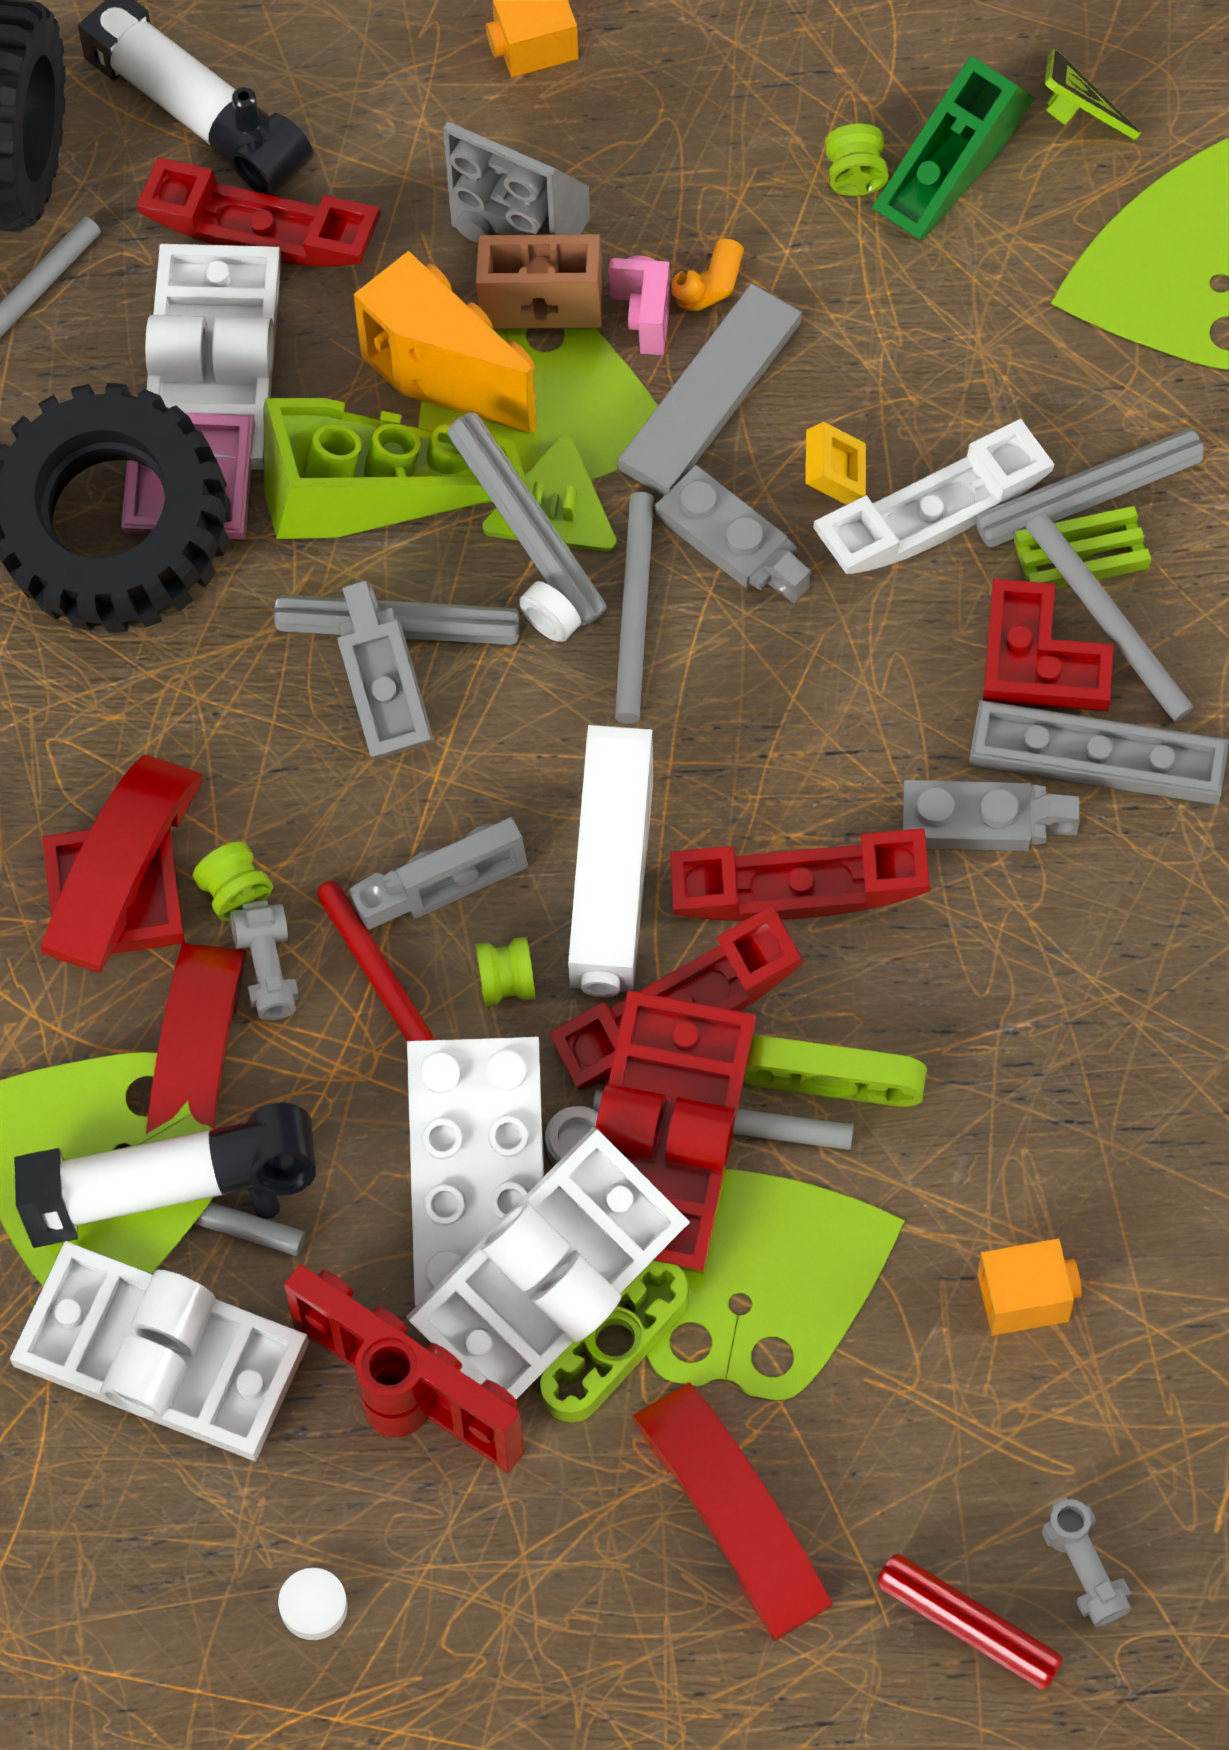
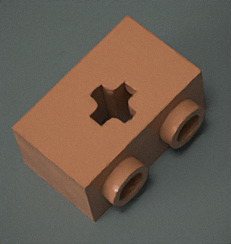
M600 234L479 235L476 269L478 306L490 319L493 329L602 328L604 273Z

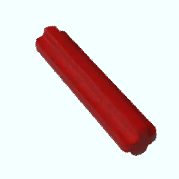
M894 1554L882 1568L877 1583L880 1589L1037 1688L1046 1689L1057 1676L1063 1660L1059 1653L901 1554Z

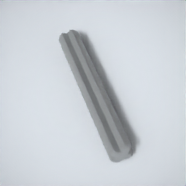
M470 412L459 417L447 430L448 436L550 586L563 594L575 607L581 618V625L579 627L597 620L607 609L605 601L480 416L475 412Z
M1185 429L988 509L977 516L976 526L978 533L986 546L995 547L1014 539L1015 531L1026 529L1028 522L1040 513L1046 512L1054 523L1186 469L1203 460L1204 447L1202 441L1194 429Z
M282 594L277 597L275 602L274 623L279 631L341 635L338 624L351 620L345 598ZM377 600L380 611L389 608L394 609L396 618L402 625L405 639L513 645L517 643L519 638L520 614L515 608Z

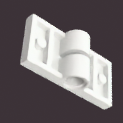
M160 244L153 315H149L146 327L145 353L148 374L146 390L160 395L166 407L170 408L176 405L184 413L253 416L255 426L251 453L252 470H264L263 406L265 398H271L282 260L280 247ZM214 454L215 457L237 458V457H231V456H225V455Z
M539 1037L407 1041L415 1306L544 1177Z
M593 1127L406 1318L431 1343L438 1344L452 1353L461 1362L463 1368L460 1371L480 1385L485 1380H491L517 1399L572 1342L577 1343L583 1340L604 1322L621 1300L622 1295L620 1293L690 1221L598 1129Z
M65 1241L14 1348L10 1361L15 1368L256 1462L307 1349L309 1340L305 1333L217 1300L211 1291L185 1276L166 1270H156L152 1275Z

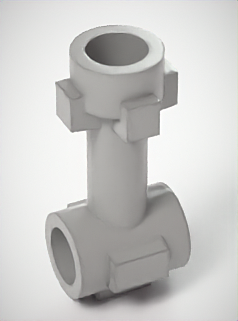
M267 900L242 904V910L230 912V922L235 948L250 947L258 984L248 986L250 1007L256 1006L258 1017L262 1020L272 1021L286 1018L295 1012L294 1000H298L299 993L296 979L283 980L276 943L288 941L283 905H268Z
M1067 1497L1053 1502L1050 1508V1520L1043 1526L1042 1535L1048 1546L1068 1554L1086 1592L1078 1597L1076 1601L1083 1617L1089 1615L1094 1626L1100 1627L1125 1616L1132 1610L1127 1600L1131 1592L1124 1578L1110 1581L1088 1536L1089 1530L1094 1527L1096 1522L1090 1506H1086L1078 1500L1067 1499Z

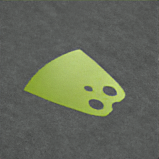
M1229 138L1206 148L1152 183L1127 204L1102 229L1083 252L1061 284L1051 304L1099 328L1141 345L1196 364L1229 370V350L1216 346L1209 334L1210 327L1216 320L1229 317V290L1216 292L1210 287V280L1215 275L1222 274L1229 278Z
M528 328L493 329L507 343L515 341L521 345L529 354L535 366L533 376L534 392L537 398L535 401L537 428L531 433H526L482 419L493 436L514 440L524 474L534 466L561 435H569L573 438L590 480L617 471L618 458L658 407V404L614 348L596 328H563L565 335L563 343L557 349L548 352L535 350L529 345L526 340ZM421 401L418 428L434 431L435 428L442 424L451 426L455 420L465 414Z
M139 1052L110 1055L38 1069L0 1080V1221L21 1258L43 1287L64 1242L33 1248L16 1208L14 1157L60 1148L64 1160L112 1151L117 1145L123 1143L136 1146L213 1130L210 1126L200 1124L194 1119L187 1101L173 1119L146 1134L148 1117L132 1113L127 1106L126 1093L130 1084L136 1079L144 1076H154L157 1053ZM213 1197L78 1225V1239L67 1242L152 1274L201 1216Z
M726 1169L705 1274L683 1270L688 1281V1307L682 1317L647 1354L650 1364L659 1376L674 1383L687 1384L690 1382L693 1386L700 1387L708 1384L710 1381L721 1379L736 1383L744 1393L752 1397L775 1401H785L795 1397L823 1369L853 1323L880 1276L905 1220L863 1201L816 1185L768 1174ZM666 1281L659 1287L651 1282L645 1285L648 1300L638 1313L635 1314L645 1329L651 1326L645 1320V1311L659 1298L667 1303L673 1300L671 1298L670 1282ZM743 1293L749 1296L752 1301V1307L745 1315L732 1313L728 1302L733 1295ZM685 1323H697L709 1331L712 1338V1347L709 1354L703 1360L687 1363L679 1360L672 1353L670 1337L678 1326ZM767 1337H777L785 1340L793 1351L794 1361L791 1368L785 1374L778 1377H767L760 1374L754 1368L751 1361V1353L754 1346L760 1340Z

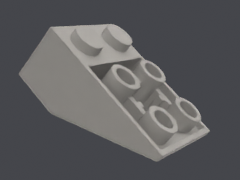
M446 122L443 127L451 225L457 228L464 237L478 243L479 235L581 234L590 219L588 185L556 168L451 122Z

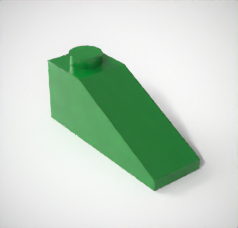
M970 55L872 208L923 241L1003 149L1035 98L1006 77Z

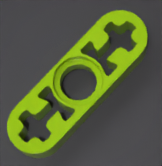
M753 1036L744 1082L767 1089L888 1106L910 1107L918 1105L923 1101L927 1067L915 1058L899 1054L770 1036Z
M652 1261L620 1293L622 1295L621 1300L604 1322L583 1340L577 1343L572 1342L542 1373L540 1381L542 1399L545 1408L553 1417L569 1423L580 1422L589 1418L682 1317L688 1307L689 1289L686 1275L678 1265ZM666 1281L670 1282L671 1298L673 1300L667 1303L659 1298L645 1311V1320L651 1326L645 1329L640 1319L635 1315L648 1300L645 1285L651 1282L659 1287ZM626 1304H629V1305L631 1306L633 1312H631L630 1310L625 1309V1308H623V1307H624ZM610 1325H621L632 1332L635 1340L627 1353L620 1356H608L602 1353L596 1345L598 1334ZM582 1352H586L595 1367L582 1382L585 1397L579 1400L577 1397L570 1395L564 1401L559 1400L560 1390L557 1381L564 1378L568 1382H574L586 1370L585 1360L579 1356ZM596 1368L608 1374L605 1377H601Z

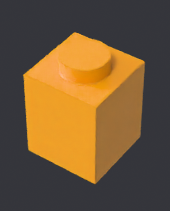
M492 0L494 21L485 24L486 34L494 58L504 56L511 78L579 59L577 24L568 0Z
M1059 1238L981 1252L977 1275L991 1336L1069 1322L1074 1299L1082 1297V1288L1076 1261L1074 1258L1064 1260Z

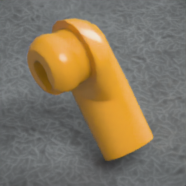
M719 239L715 242L707 271L698 274L694 270H688L687 275L683 271L676 274L671 282L670 290L676 298L678 306L688 311H700L730 297L734 291L744 247L732 239Z

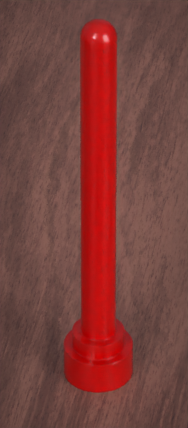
M334 881L322 883L317 891L320 903L405 1040H436L340 885Z

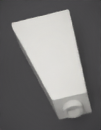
M588 725L568 966L570 988L581 989L584 993L595 997H612L619 992L634 991L653 794V739L651 729Z

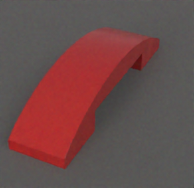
M157 157L136 205L138 212L150 219L211 245L280 247L282 263L329 267L360 264L381 216L380 207L323 195L319 206L220 184L216 182L213 169Z
M143 754L129 768L101 809L73 863L48 924L41 945L42 954L102 973L127 925L126 909L169 827L178 828L202 782V773Z
M925 828L861 834L860 845L735 856L733 846L670 851L674 915L711 920L745 921L773 905L781 920L804 919L872 909L930 892Z
M771 905L718 935L716 938L720 943L719 946L639 992L741 1012L787 978L804 963V960L775 907ZM626 999L611 1008L603 1001L548 1033L577 1089L582 1090L609 1080Z
M182 944L169 990L160 1034L146 1134L173 1119L187 1101L190 1112L196 1121L216 1129L215 1118L233 1013H237L246 950Z
M690 1382L633 1415L634 1422L667 1474L672 1472L739 1577V1587L774 1641L832 1607V1602L775 1501L735 1440Z

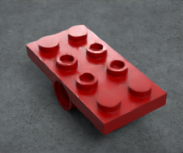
M628 990L610 1077L603 1090L595 1128L690 1221L653 1261L678 1265L682 1270L705 1274L757 1018L754 1014Z
M302 1264L298 1265L284 1283L293 1326L296 1330L307 1334L308 1338L356 1370L365 1417L374 1430L389 1437H403L417 1431L428 1418L509 1473L524 1453L520 1411L515 1408L518 1402L507 1390L491 1380H485L480 1385L462 1373L460 1370L463 1366L452 1353L435 1343H430L425 1348L407 1336L408 1328L398 1317L380 1306H376L370 1311L351 1297L354 1294L352 1289L333 1273L321 1270L317 1275Z

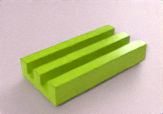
M1135 506L1054 523L1081 559L1091 558L1093 554L1124 547L1130 548L1131 552L1084 562L1097 580L1150 569L1151 556L1148 548L1145 549L1144 546L1145 537L1142 528L1138 527L1137 524L1138 515ZM1027 529L1015 531L1014 544L1025 580L1029 582L1055 584V589L1070 586L1057 568L1038 572L1036 566L1052 563Z

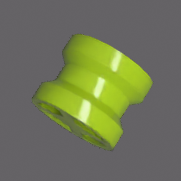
M864 123L847 124L836 128L825 138L826 156L833 162L829 169V182L835 192L847 196H862L876 192L888 182V166L885 160L880 157L884 151L885 144L883 133L879 128Z
M242 841L231 842L212 851L200 861L192 874L199 889L210 892L212 895V908L218 918L223 921H230V912L242 910V904L265 901L273 890V884L267 874L256 870L252 865L254 860L253 853L247 844Z
M527 937L514 938L508 946L496 948L489 942L475 944L484 1007L498 1005L504 997L516 996L522 1001L536 999Z

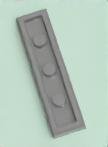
M751 283L618 458V470L659 494L666 495L694 467L799 327L802 321V311Z
M979 700L969 765L1219 805L1229 739Z

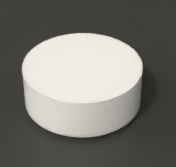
M536 581L519 600L521 611L526 619L540 633L551 640L566 641L581 625V618L571 602L558 590L544 582Z
M572 1106L559 1111L553 1116L546 1128L545 1142L548 1157L554 1166L593 1127H596L597 1111L588 1107Z
M306 1568L297 1571L285 1581L279 1593L278 1606L282 1620L287 1629L299 1638L320 1640L329 1637L341 1627L346 1618L348 1603L344 1587L340 1580L327 1570Z

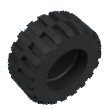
M0 0V231L20 233L36 224L37 220L41 219L45 212L44 204L49 202L52 193L51 185L53 178L56 177L59 164L57 160L59 147L62 146L63 114H65L66 99L64 97L66 72L63 65V40L59 38L60 27L58 21L54 18V14L40 2Z
M107 383L105 394L96 395L90 384L71 388L73 399L59 404L56 397L52 395L38 403L43 412L40 416L30 422L23 415L10 428L16 437L13 445L10 447L6 444H0V560L27 598H33L42 611L56 620L65 616L73 627L88 631L94 628L95 623L104 624L109 633L128 631V621L140 619L146 628L162 622L158 611L170 604H173L177 611L180 612L193 601L188 592L196 582L206 587L215 575L216 571L211 561L214 555L218 557L224 556L229 540L224 529L225 522L231 521V503L225 492L227 484L203 433L195 429L190 417L178 406L166 407L160 395L146 389L141 390L138 397L133 396L126 384ZM115 460L135 461L154 471L162 482L165 492V503L156 526L142 542L126 552L109 557L78 555L70 552L61 544L53 528L54 510L62 491L75 476L93 465Z

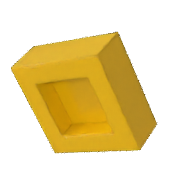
M826 422L807 429L805 484L846 505L866 496V443Z

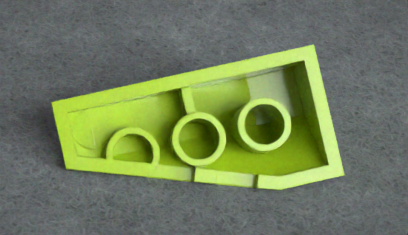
M265 398L263 406L264 495L276 539L338 538L492 501L448 436L447 430L450 427L448 425L442 424L435 428L434 431L400 424L401 415L381 411L379 419L344 411L346 402L328 398ZM493 436L527 486L528 484L514 440Z

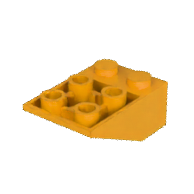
M407 251L353 294L361 357L401 395L464 414L475 412L481 419L526 433H531L537 428L535 409L537 398L534 392L533 376L535 366L531 357L517 342L510 341L507 343L493 330L490 319L478 305L473 302H469L466 305L452 292L448 279L435 265L428 264L425 266L410 251Z

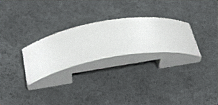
M1019 419L970 443L967 457L875 503H872L866 495L815 520L813 528L846 574L874 570L924 552L976 525L979 513L1020 497L1051 473L1054 463L1024 422Z

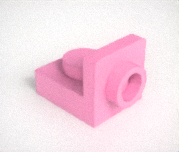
M631 256L627 259L611 258L608 267L610 297L615 300L629 301L628 329L639 330L640 354L664 355L671 299L670 263L668 261H656L647 256Z

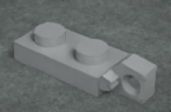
M697 465L655 504V517L746 589L753 585L761 590L768 583L795 604L811 587L809 584L811 570L795 557L798 548L788 539V536Z
M367 581L343 587L351 620L338 624L341 637H338L337 640L370 757L377 760L435 742L402 625L397 620L394 609L389 608L380 611L372 584L368 585Z
M904 780L902 830L925 828L927 849L1029 851L1030 845L1045 844L1046 835H1077L1080 822L1079 796L1046 795L1045 786H1031V783Z
M512 817L497 824L478 826L470 831L464 839L439 850L421 852L414 856L406 865L396 869V871L390 870L386 875L374 873L351 887L350 893L354 906L367 930L410 912L413 920L528 868L523 838Z

